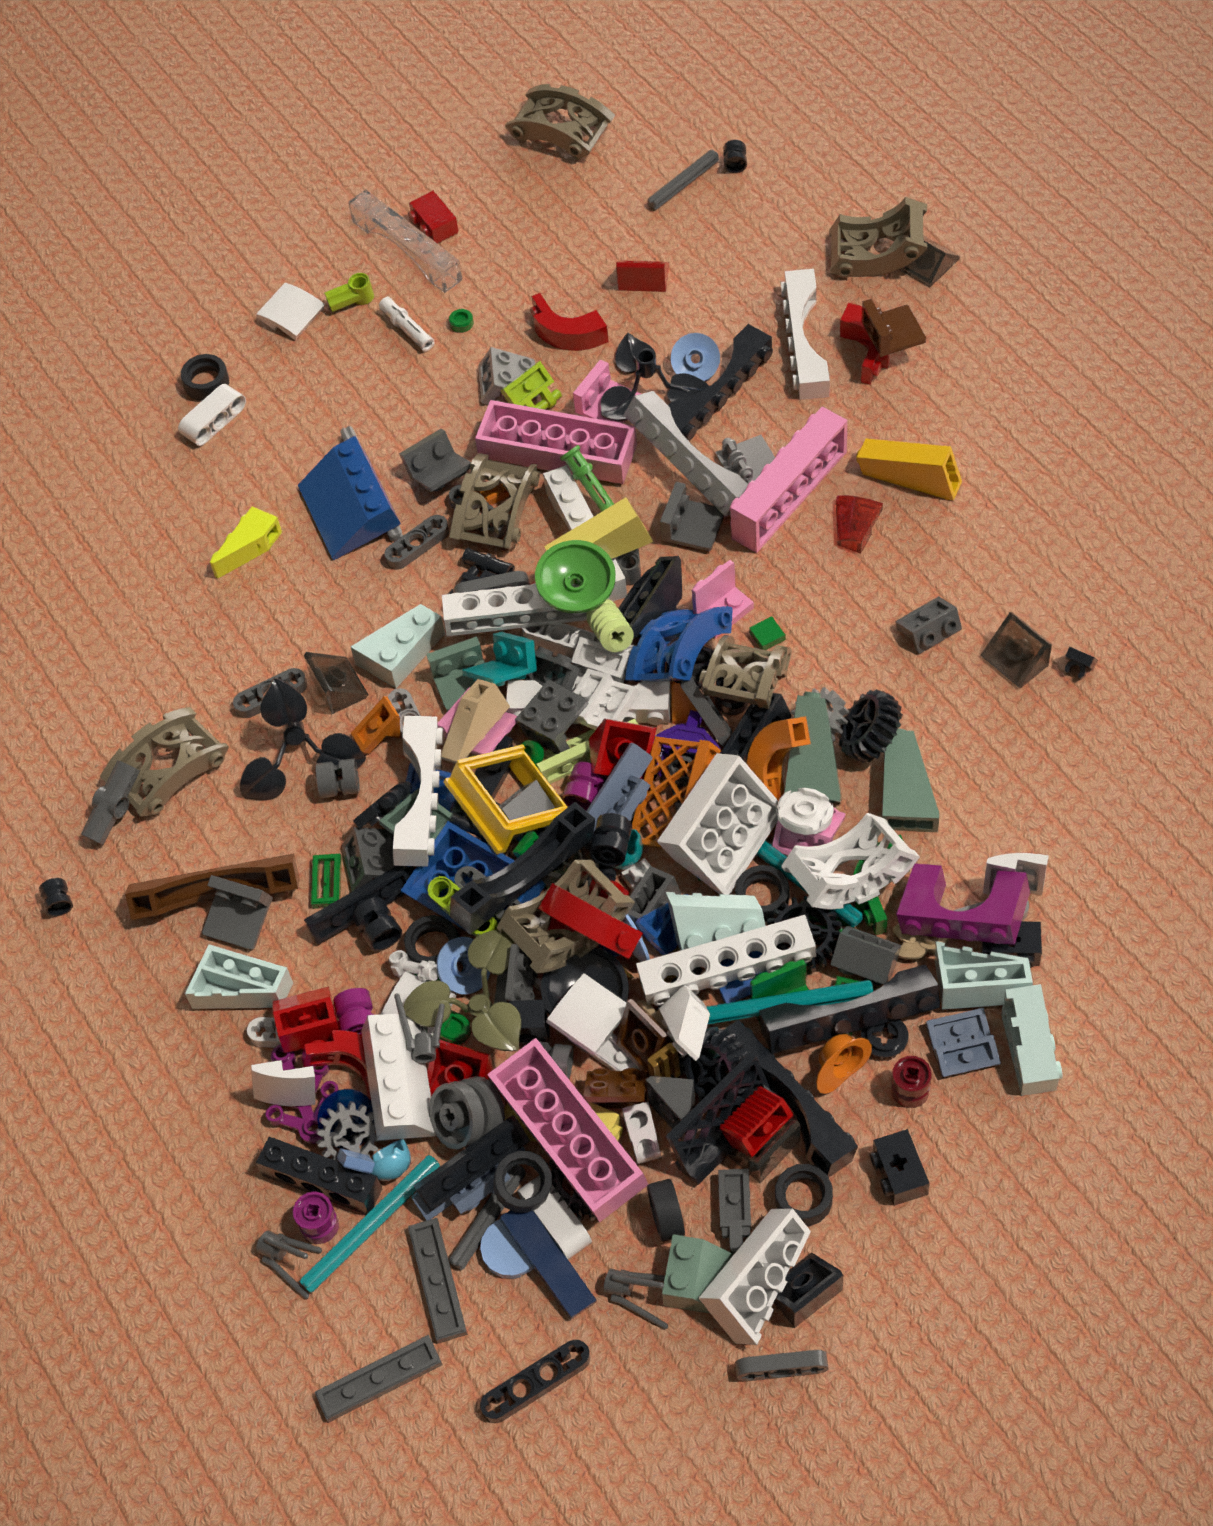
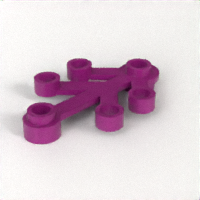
M281 1045L276 1046L271 1053L272 1061L281 1060L283 1071L295 1069L296 1055L294 1051L288 1052L283 1058H279L278 1055L284 1051ZM329 1065L324 1066L321 1070H316L313 1067L315 1093L323 1076L329 1072ZM334 1081L323 1083L321 1086L323 1097L315 1113H313L310 1105L290 1106L300 1110L302 1118L285 1114L278 1105H272L266 1111L268 1122L271 1125H283L298 1130L305 1142L317 1144V1141L323 1139L322 1136L315 1133L316 1130L309 1131L308 1129L312 1125H318L317 1129H323L324 1125L319 1119H326L327 1109H330L333 1101L339 1097L340 1090L338 1085ZM329 1088L335 1089L332 1094H326V1090ZM274 1112H280V1116L278 1118H271V1115Z

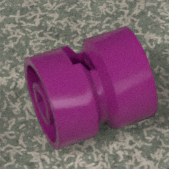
M576 763L569 777L572 782H568L561 799L567 807L576 802L587 811L607 780V775L593 773L591 763Z
M351 988L338 993L333 999L337 1018H339V1029L362 1034L361 1030L367 1016L374 1015L371 1013L373 1005L369 991L364 988Z
M308 1192L295 1202L293 1217L303 1237L313 1244H324L332 1240L337 1234L339 1219L329 1198L323 1193Z

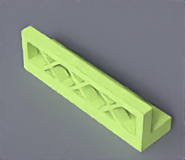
M635 719L628 721V723L638 724ZM594 729L566 741L570 747L566 751L555 754L550 750L544 751L543 760L537 763V768L549 784L569 776L576 763H591L589 738L595 732Z

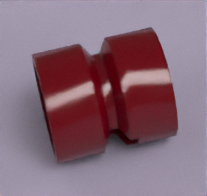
M906 1056L895 1063L892 1072L891 1094L899 1105L906 1108H916L922 1106L927 1101L930 1095L932 1070L929 1064L918 1056Z

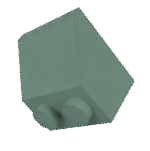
M673 1235L662 1291L664 1306L711 1314L699 1297L734 1254L704 1239Z

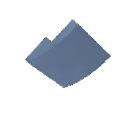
M984 1008L925 1022L942 1078L1001 1064L994 1036L990 1034Z

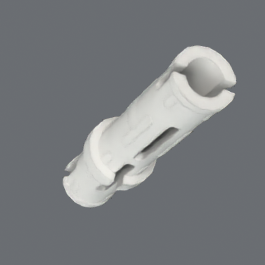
M385 297L380 301L379 309L390 318L391 323L394 326H399L424 352L429 351L434 346V339L408 316V312L404 308H400L390 297Z

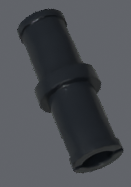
M467 548L462 555L463 564L479 568L482 573L484 570L499 575L515 570L514 564L496 559L495 555L490 553L483 554Z

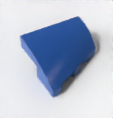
M668 903L638 918L635 922L645 938L662 956L667 955L677 947L678 944Z

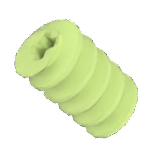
M607 599L599 607L587 612V622L607 651L621 652L631 645L634 632L613 601Z

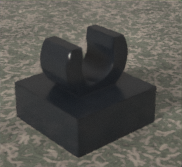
M1069 646L1065 657L1072 661L1066 664L1065 672L1070 673L1074 666H1079L1080 673L1078 678L1083 679L1087 674L1086 667L1094 670L1098 659Z

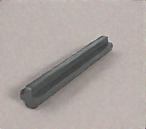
M713 149L706 152L648 198V206L653 210H657L718 162V153Z
M520 1165L513 1166L507 1172L511 1179L505 1182V1187L511 1196L526 1175L525 1169ZM495 1192L491 1194L449 1258L450 1264L459 1270H463L481 1244L485 1231L496 1221L504 1209V1206L497 1200Z

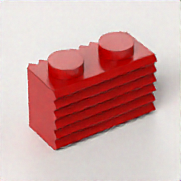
M434 190L409 202V218L414 225L418 224L420 226L421 233L425 239L430 238L437 245L438 242L441 243L442 240L458 234L456 216L437 196Z
M758 1087L757 1091H754L752 1095L745 1099V1103H741V1107H738L737 1111L733 1112V1115L729 1116L724 1121V1124L720 1125V1130L732 1147L752 1158L793 1116V1113L783 1098L763 1087Z

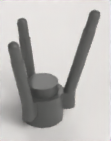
M396 993L394 998L406 1037L407 1050L412 1051L413 1061L418 1063L434 1061L436 1059V1049L440 1047L439 1037L445 1005L443 1003L439 1005L433 1037L428 1033V1027L421 1026V1033L416 1034L415 1039H413L400 995Z
M270 1230L265 1231L259 1238L256 1246V1251L264 1255L262 1262L273 1268L304 1299H308L309 1294L275 1260L283 1259L287 1252L302 1259L308 1258L307 1253L294 1247L315 1253H321L322 1248L289 1238L281 1233L277 1235Z
M610 1268L605 1278L604 1292L612 1294L611 1301L622 1304L663 1329L668 1328L667 1323L624 1298V1295H631L634 1285L663 1289L664 1283L656 1281L664 1282L665 1275L630 1272L622 1269L619 1271Z

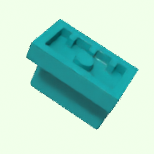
M505 632L493 634L495 660L462 670L463 676L473 678L475 682L477 679L494 683L496 686H502L505 684V681L510 679H524L527 677L526 674L537 671L534 640Z

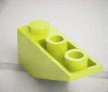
M252 506L241 517L234 531L228 534L221 548L213 554L210 564L214 576L220 578L269 551L282 533L278 517Z

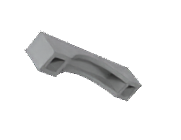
M654 391L634 396L624 416L725 517L731 515V503L745 492L748 484L738 474L714 463L691 445L676 426L670 407Z

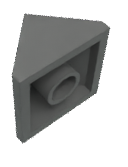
M650 1076L646 1079L649 1104L668 1126L673 1129L695 1107L693 1079ZM687 1131L680 1137L682 1141H684Z

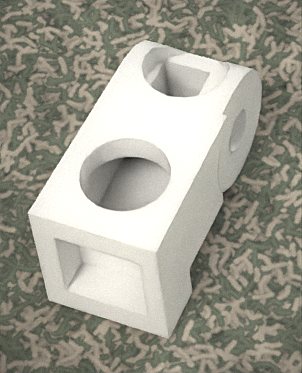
M649 1102L622 1108L623 1118L630 1142H632L637 1164L661 1158Z

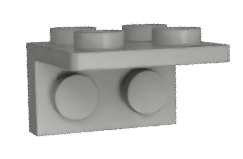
M490 347L478 365L481 403L489 405L490 400L494 401L496 397L500 396L501 389L533 366L535 360Z

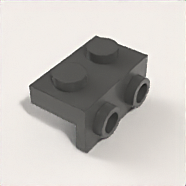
M539 646L535 650L537 671L527 674L525 680H535L542 686L548 680H551L571 691L580 668L571 664L573 659L560 653L553 657L554 652Z

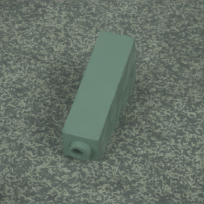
M804 692V696L797 695L794 718L806 716L811 744L797 746L790 750L784 794L790 790L791 793L798 792V788H809L825 794L829 798V802L841 804L842 796L827 702L825 698H821L820 693Z
M898 728L896 731L898 735L894 736L892 744L887 746L884 756L882 818L887 820L888 825L893 830L938 832L940 813L914 731Z

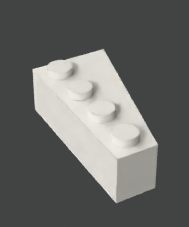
M771 1209L699 1297L700 1301L735 1344H758L762 1336L759 1332L764 1321H769L774 1310L771 1308L778 1292L783 1291L787 1283L785 1277L790 1267L795 1266L811 1232L794 1209Z

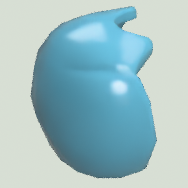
M400 1139L376 1152L372 1157L375 1165L370 1174L376 1175L379 1181H390L400 1177L409 1168L411 1163V1154L405 1140Z

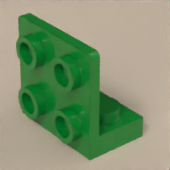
M803 959L797 962H787L780 969L771 973H761L750 981L751 999L809 990L806 985V963ZM756 1016V1018H757V1020H758V1022H759V1024H760L759 1016Z

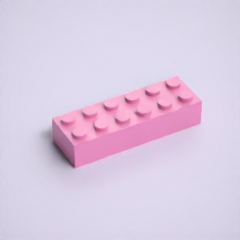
M493 400L489 402L475 438L478 453L489 455V460L527 467L531 464H537L538 469L549 471L567 465L565 461H561L560 457L579 445V451L586 461L593 465V470L591 471L598 480L624 484L637 446L636 429L633 425Z
M821 407L816 414H812L808 418L806 425L794 433L788 445L778 451L776 458L770 464L764 466L755 481L752 480L747 485L745 492L731 503L730 526L733 540L755 553L766 544L847 453L846 419L824 407Z
M536 1038L487 1074L502 1097L599 1222L649 1185L643 1172Z

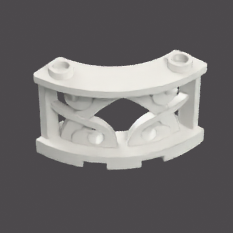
M866 813L853 829L832 842L812 847L794 846L784 861L782 869L785 872L792 873L809 894L807 901L812 907L840 909L843 908V904L854 901L861 904L880 895L879 890L891 881L893 884H896L914 866L920 856L915 850L910 849L888 825L886 819ZM882 833L884 835V838L878 845L877 838ZM889 843H891L893 846L887 849ZM849 860H866L863 864L862 872L849 876L833 873L837 866Z

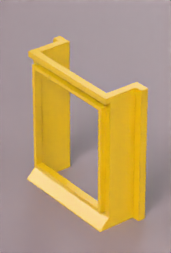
M524 745L457 760L450 778H446L443 782L496 854L506 852L514 835L549 826L557 815L568 808L526 754ZM512 760L509 767L521 783L525 786L537 780L555 808L509 821L472 772V769Z

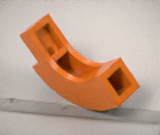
M806 716L780 720L767 725L757 734L748 753V767L778 801L784 795L782 763L785 755L794 747L811 744Z

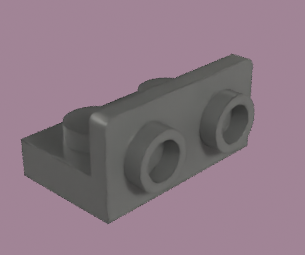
M939 596L895 621L897 629L913 640L915 651L918 653L926 651L962 629L957 607Z

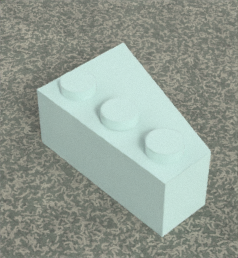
M422 604L416 606L352 645L351 651L355 664L392 687L397 688L445 635L442 617Z
M666 892L675 937L680 951L765 926L763 911L755 896L726 894L702 896L701 893L676 895L675 892Z
M208 945L185 995L192 1009L273 1008L272 1001L286 998L293 985V981L287 967Z

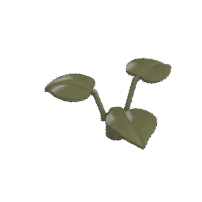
M498 929L485 932L476 937L469 946L468 959L474 968L482 969L483 993L473 996L466 1005L456 998H449L450 988L446 983L436 980L428 981L416 987L407 997L403 1006L406 1017L420 1026L435 1027L439 1005L441 1003L445 1005L443 1024L451 1014L450 1004H455L462 1008L465 1013H471L474 1018L472 1032L480 1043L501 1051H518L521 1030L520 1014L516 1007L509 1003L498 1002L492 1005L489 1000L490 994L487 984V971L494 975H501L508 970L511 944H515V942L506 932L500 933Z

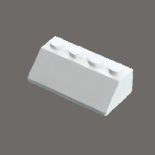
M398 1014L368 1015L361 1032L377 1140L436 1136L430 1121L429 1107L431 1094L426 1063L413 1061L412 1051L407 1050L406 1037ZM407 1019L412 1037L415 1039V1035L421 1033L420 1025Z

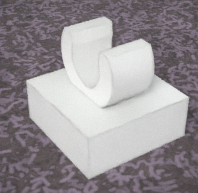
M644 858L621 873L622 879L632 891L639 884L649 869L650 864Z

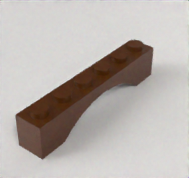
M293 853L129 884L125 897L131 920L157 916L186 905L214 899L216 891L207 886L211 875L262 890L267 894L298 889L300 878L295 855Z

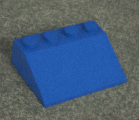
M356 436L334 446L298 484L333 560L401 524L365 450Z
M447 821L435 839L434 855H429L428 866H417L401 889V892L463 929L429 896L428 885L431 880L443 876L455 884L457 871L465 866L474 867L488 877L501 871L515 860L503 853L496 854L491 846ZM466 876L464 878L466 884L473 880L472 877L468 878ZM543 880L538 881L520 895L517 900L523 904L538 897L546 886ZM449 888L440 891L438 897L446 896ZM486 922L482 926H480L479 931L487 930L490 926V922Z

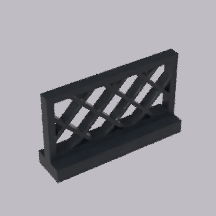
M751 1052L666 1135L677 1158L675 1162L677 1169L697 1185L735 1149V1147L729 1144L720 1130V1125L724 1124V1121L733 1115V1112H736L737 1108L741 1107V1103H745V1099L752 1095L754 1091H757L758 1087H763L776 1094L770 1089L757 1056ZM752 1067L748 1073L752 1077L751 1081L742 1082L745 1072ZM747 1086L748 1092L741 1093L742 1099L736 1098L739 1088ZM729 1089L726 1099H722L724 1093ZM722 1108L720 1116L716 1118L718 1109ZM708 1110L705 1120H701L703 1114ZM701 1129L699 1138L695 1139L697 1130ZM687 1131L684 1141H678V1139Z

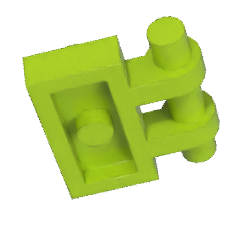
M541 361L535 363L500 390L510 404L543 410L551 409L557 404L556 401L562 397L558 389L550 392L547 388L554 380ZM539 394L541 401L534 405L531 399Z

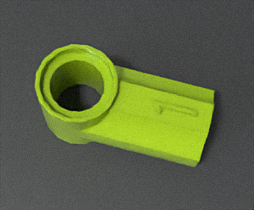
M356 273L349 278L347 284L324 292L332 312L353 303L366 305L374 299L370 279L365 273Z

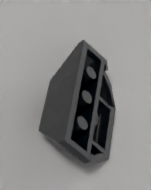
M679 556L659 557L655 561L656 565L648 569L637 580L618 609L634 632V638L642 637L640 632L651 620L659 618L664 612L676 610V606L682 599V568Z

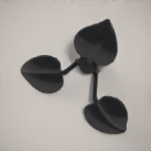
M627 333L617 348L615 362L617 368L623 373L630 374L636 371L634 386L631 392L624 386H614L605 391L601 398V415L613 421L628 420L624 413L633 397L636 396L640 377L650 378L655 372L659 375L664 386L670 389L667 393L670 402L698 394L708 388L709 385L700 378L686 373L674 375L671 378V384L668 383L661 371V366L656 365L654 349L649 344Z
M273 678L262 698L260 711L262 718L268 724L275 727L283 726L284 739L282 740V745L274 765H272L269 759L259 757L252 760L245 767L240 779V792L244 798L255 800H270L279 796L285 788L286 777L277 768L281 764L288 744L295 746L306 741L316 753L320 754L316 763L333 762L334 765H337L339 760L355 758L357 768H359L365 762L366 755L361 751L355 740L342 733H334L327 736L322 741V749L318 748L311 740L310 735L305 733L302 720L307 714V704L304 697L287 682Z

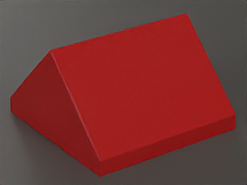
M627 260L616 262L618 291L666 292L669 262Z
M604 718L589 738L592 772L609 776L630 743L636 744L648 754H651L657 728ZM646 770L644 771L640 779L644 780Z
M440 1040V1047L436 1049V1059L429 1062L427 1071L431 1096L437 1087L446 1083L460 1082L463 1079L474 1076L485 1077L491 1081L487 1075L494 1070L490 1054Z

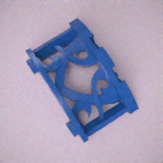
M729 606L713 607L699 614H693V610L688 609L671 610L662 613L659 618L651 620L640 632L642 637L638 645L633 646L625 680L640 683L642 681H690L696 658L702 647L716 635L731 633L733 608ZM678 638V640H676L674 643L667 646V644L670 643L672 640ZM666 661L670 667L669 673H664Z

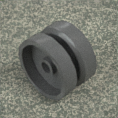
M474 1076L463 1079L460 1082L454 1081L437 1087L431 1096L429 1110L434 1132L439 1140L451 1149L458 1150L470 1146L501 1124L505 1119L504 1104L500 1093L494 1084L485 1077Z

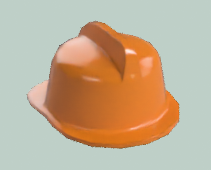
M847 1034L836 1035L827 1041L819 1054V1063L822 1068L816 1080L817 1090L823 1094L833 1092L852 1074L862 1068L872 1052L870 1042L864 1038L854 1039Z

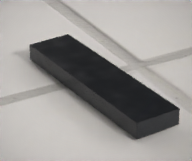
M405 866L392 868L304 919L316 944L319 945L353 925L354 922L351 918L353 911L366 900L381 898L387 905L405 895L401 892V889L410 877Z
M512 1115L414 1184L413 1187L431 1212L492 1169L508 1154L514 1153L530 1140L518 1120Z

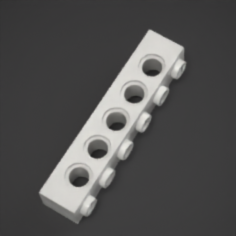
M536 584L442 595L447 636L587 620V612L566 613L548 605L539 595ZM573 584V585H572V587H579V586H580L579 584Z
M802 915L636 963L647 1005L654 1004L659 1006L670 999L684 984L696 995L699 993V990L706 988L719 989L726 986L727 982L737 979L739 981L750 980L756 974L765 971L771 973L790 961L797 962L803 959L807 963L813 957H816V945L806 916ZM780 943H788L791 946L787 950L776 948ZM752 951H760L763 954L757 959L748 956ZM724 959H732L734 964L724 967L720 962ZM696 967H703L706 969V972L701 975H695L692 973V970ZM668 975L678 977L674 983H666L664 978Z

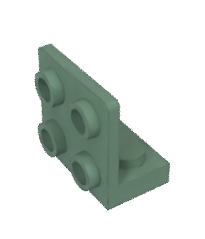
M477 637L426 654L430 672L447 712L465 691L475 683L473 678L463 676L462 670L484 663L481 646Z

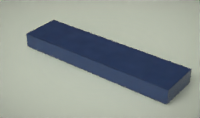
M510 1210L500 1217L504 1227L570 1320L596 1303V1298L534 1211L516 1213Z

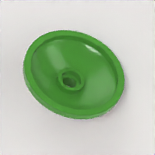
M569 540L552 546L541 556L535 570V584L541 598L551 607L566 613H583L599 607L609 598L616 582L615 566L607 552L591 542L582 540ZM573 584L580 585L579 587H572Z

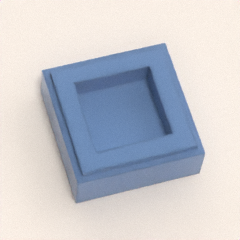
M340 1148L337 1156L338 1161L343 1167L369 1174L372 1173L375 1162L368 1155Z

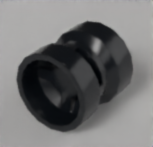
M737 139L726 142L723 146L724 168L730 173L744 171L747 167L745 143Z
M51 878L39 886L40 896L45 900L43 906L47 915L53 917L61 916L73 908L71 897L67 895L68 887L64 879Z

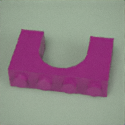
M914 864L896 914L901 934L1015 945L1030 895L1028 878L1025 872L998 870L991 893L984 903L970 910L952 911L940 905L946 887L942 866Z

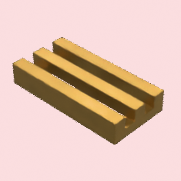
M672 1043L667 1044L648 1058L649 1076L671 1078V1074L675 1078L680 1076L678 1051Z

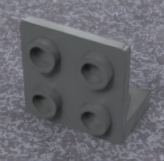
M443 429L437 430L399 453L410 479L430 492L442 489L447 482L454 478L462 477L466 474L467 470L471 469V462L454 452Z
M676 482L660 520L661 540L711 551L724 515L713 505L690 501V496L686 495V484Z
M548 680L515 720L526 738L537 741L546 749L559 754L570 749L565 741L567 737L564 733L589 703L587 699Z
M354 827L342 844L352 892L372 881L373 878H377L396 867L393 859L394 835L388 830L374 828L359 829ZM405 866L409 876H411L414 871L413 866Z
M211 875L207 886L215 890L216 893L202 934L254 950L273 897L262 890Z
M511 944L508 970L501 975H497L494 1004L498 1002L509 1003V1001L535 1000L532 990L533 982L537 979L538 973L530 967L532 960L523 952L518 944Z

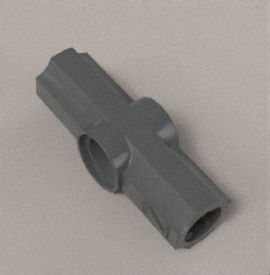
M117 760L105 786L98 788L92 798L93 810L81 835L104 845L116 819L121 818L128 809V795L140 770Z

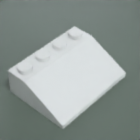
M717 753L657 842L676 862L717 893L729 895L735 887L738 878L747 869L777 823V805L779 801L740 756Z

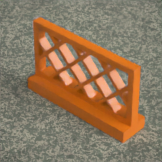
M655 736L650 754L652 760L646 769L644 781L651 786L647 790L645 800L637 806L632 822V829L637 830L638 833L640 828L647 823L653 831L646 838L642 839L643 846L663 849L654 839L660 838L673 819L668 808L678 800L683 804L717 753L720 754V748L705 740L694 742ZM662 745L671 746L674 753L662 761L659 756ZM689 749H697L695 759L686 764L681 755ZM678 758L683 768L671 776L666 766ZM662 770L667 779L655 787L653 784L654 775ZM684 774H687L689 777L688 785L679 791L675 781ZM671 785L676 794L664 802L659 793ZM655 796L660 806L648 814L646 810L647 802ZM664 811L669 821L657 829L652 819Z

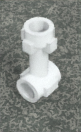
M402 950L395 951L389 956L393 974L398 978H401L405 971L417 974L421 981H434L439 977L437 964L434 961L413 962L408 954Z

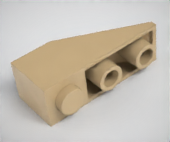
M477 679L461 697L441 753L442 759L456 763L457 760L467 758L474 747L484 739L488 731L509 709L510 705L496 684Z

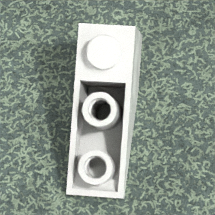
M684 984L659 1010L664 1018L661 1022L668 1029L667 1034L674 1041L672 1043L673 1046L684 1057L689 1054L696 1061L700 1056L710 1013L704 1002Z

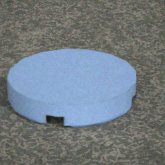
M500 1219L487 1228L481 1240L480 1250L484 1263L493 1274L501 1278L516 1279L534 1269Z

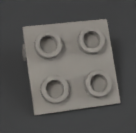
M762 435L738 444L731 438H725L722 441V450L715 452L722 466L738 474L747 484L752 480L755 481L761 474L764 466L770 464L775 459Z

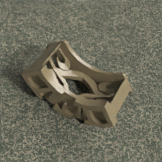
M543 84L528 90L525 94L528 98L515 119L506 123L505 128L519 142L530 139L547 141L563 148L579 160L590 154L593 146L608 123L613 120L615 114L595 98L590 97V99L579 95V90L563 85L560 88H554L550 84ZM558 109L568 110V115L572 121L553 124L546 119L544 114ZM594 125L596 129L592 133L589 127ZM581 130H583L589 137L586 143L583 141Z
M905 197L897 206L884 212L883 217L872 220L870 216L851 217L840 214L829 229V237H831L830 273L842 277L877 276L903 268L916 260L927 249V243H924L923 216L927 212V204ZM887 238L894 241L884 253L875 255L865 250L872 246L877 239Z
M478 453L470 463L471 473H466L462 482L460 493H464L463 500L459 502L460 505L456 504L449 538L511 549L515 546V543H519L521 528L518 527L529 494L534 489V486H538L540 472L537 471V464H531L529 468L491 461L488 460L489 455ZM501 483L508 491L510 498L498 507L488 511L485 498L477 493V491L490 490ZM476 504L481 505L483 514H480L479 508L473 510L472 507ZM493 522V528L497 534H499V526L506 525L507 532L504 540L488 537V524ZM483 527L484 536L468 533L466 530Z
M724 635L719 640L712 654L707 670H702L699 686H702L705 696L730 699L769 709L778 681L776 675L786 677L792 650L790 647L777 645L773 651L737 645L733 636ZM736 662L748 665L742 669ZM719 677H724L723 687L714 685ZM734 679L736 680L732 688H726ZM743 686L750 692L740 691V689Z
M191 707L166 713L163 715L164 720L155 725L148 723L131 736L134 741L124 751L120 748L100 775L107 782L117 760L140 770L128 795L129 802L137 809V813L140 816L159 814L164 808L165 803L182 785L204 771L219 767L225 759L229 746L226 743L221 744L195 719L197 713ZM157 746L166 749L180 747L175 766L158 770H150L153 761L151 751ZM144 757H146L144 764L142 765L141 760ZM142 782L143 791L146 796L144 800L137 794Z
M574 860L555 885L616 919L623 921L635 902L628 895H624L595 866L596 864L592 860ZM588 876L596 882L590 895H588L589 886L586 880ZM586 880L585 885L582 888H579L581 884ZM601 889L609 896L607 899L599 896ZM548 890L526 903L508 907L497 926L500 933L506 932L532 960L530 967L536 973L549 972L566 966L565 960L574 955L581 958L599 945L598 942L578 931L571 932L565 929L549 930L552 917L538 909Z

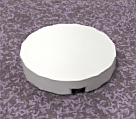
M798 788V792L791 793L790 790L779 799L777 805L778 820L786 829L794 833L803 835L817 834L826 830L832 822L833 805L829 803V798L825 794L817 790Z

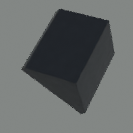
M811 1252L788 1271L785 1277L787 1283L783 1291L778 1292L773 1303L793 1327L796 1328L843 1290L844 1275L841 1270Z

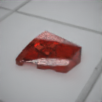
M838 495L836 497L837 545L861 554L872 535V528L883 510V503L857 496Z

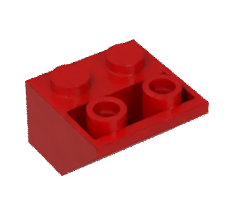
M329 986L272 1001L276 1029L284 1053L303 1049L304 1044L314 1040L329 1042L332 1031L339 1030Z

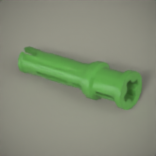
M577 445L561 456L560 459L566 462L573 472L572 477L580 480L602 512L614 505V503L591 471L593 470V465L586 461L579 451L580 446Z

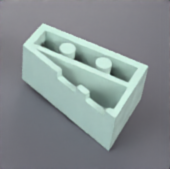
M936 941L935 967L942 1009L1003 1005L1006 989L1033 985L1028 958L991 952L988 955L972 952L973 948L963 946V950L945 947V943Z
M1041 984L1006 989L1001 1017L1020 1094L1024 1096L1057 1091L1059 1079L1063 1078L1060 1062L1055 1059V1041L1050 1033Z

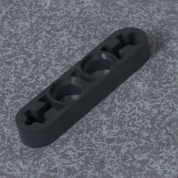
M581 1340L568 1341L487 1392L480 1402L484 1418L491 1423H500L583 1371L590 1363L588 1346ZM574 1349L578 1353L583 1351L581 1353V1361L577 1362L575 1359H571L566 1362L571 1358L570 1351ZM559 1357H562L563 1363L566 1362L568 1370L565 1372L558 1360ZM547 1365L555 1366L558 1369L557 1376L553 1380H544L540 1376L543 1367ZM520 1382H526L531 1386L530 1393L523 1398H519L513 1393L514 1387ZM508 1391L510 1399L514 1404L510 1406L507 1400L500 1405L501 1411L496 1414L493 1410L488 1412L490 1409L489 1403L494 1400L499 1404L506 1400L503 1393Z

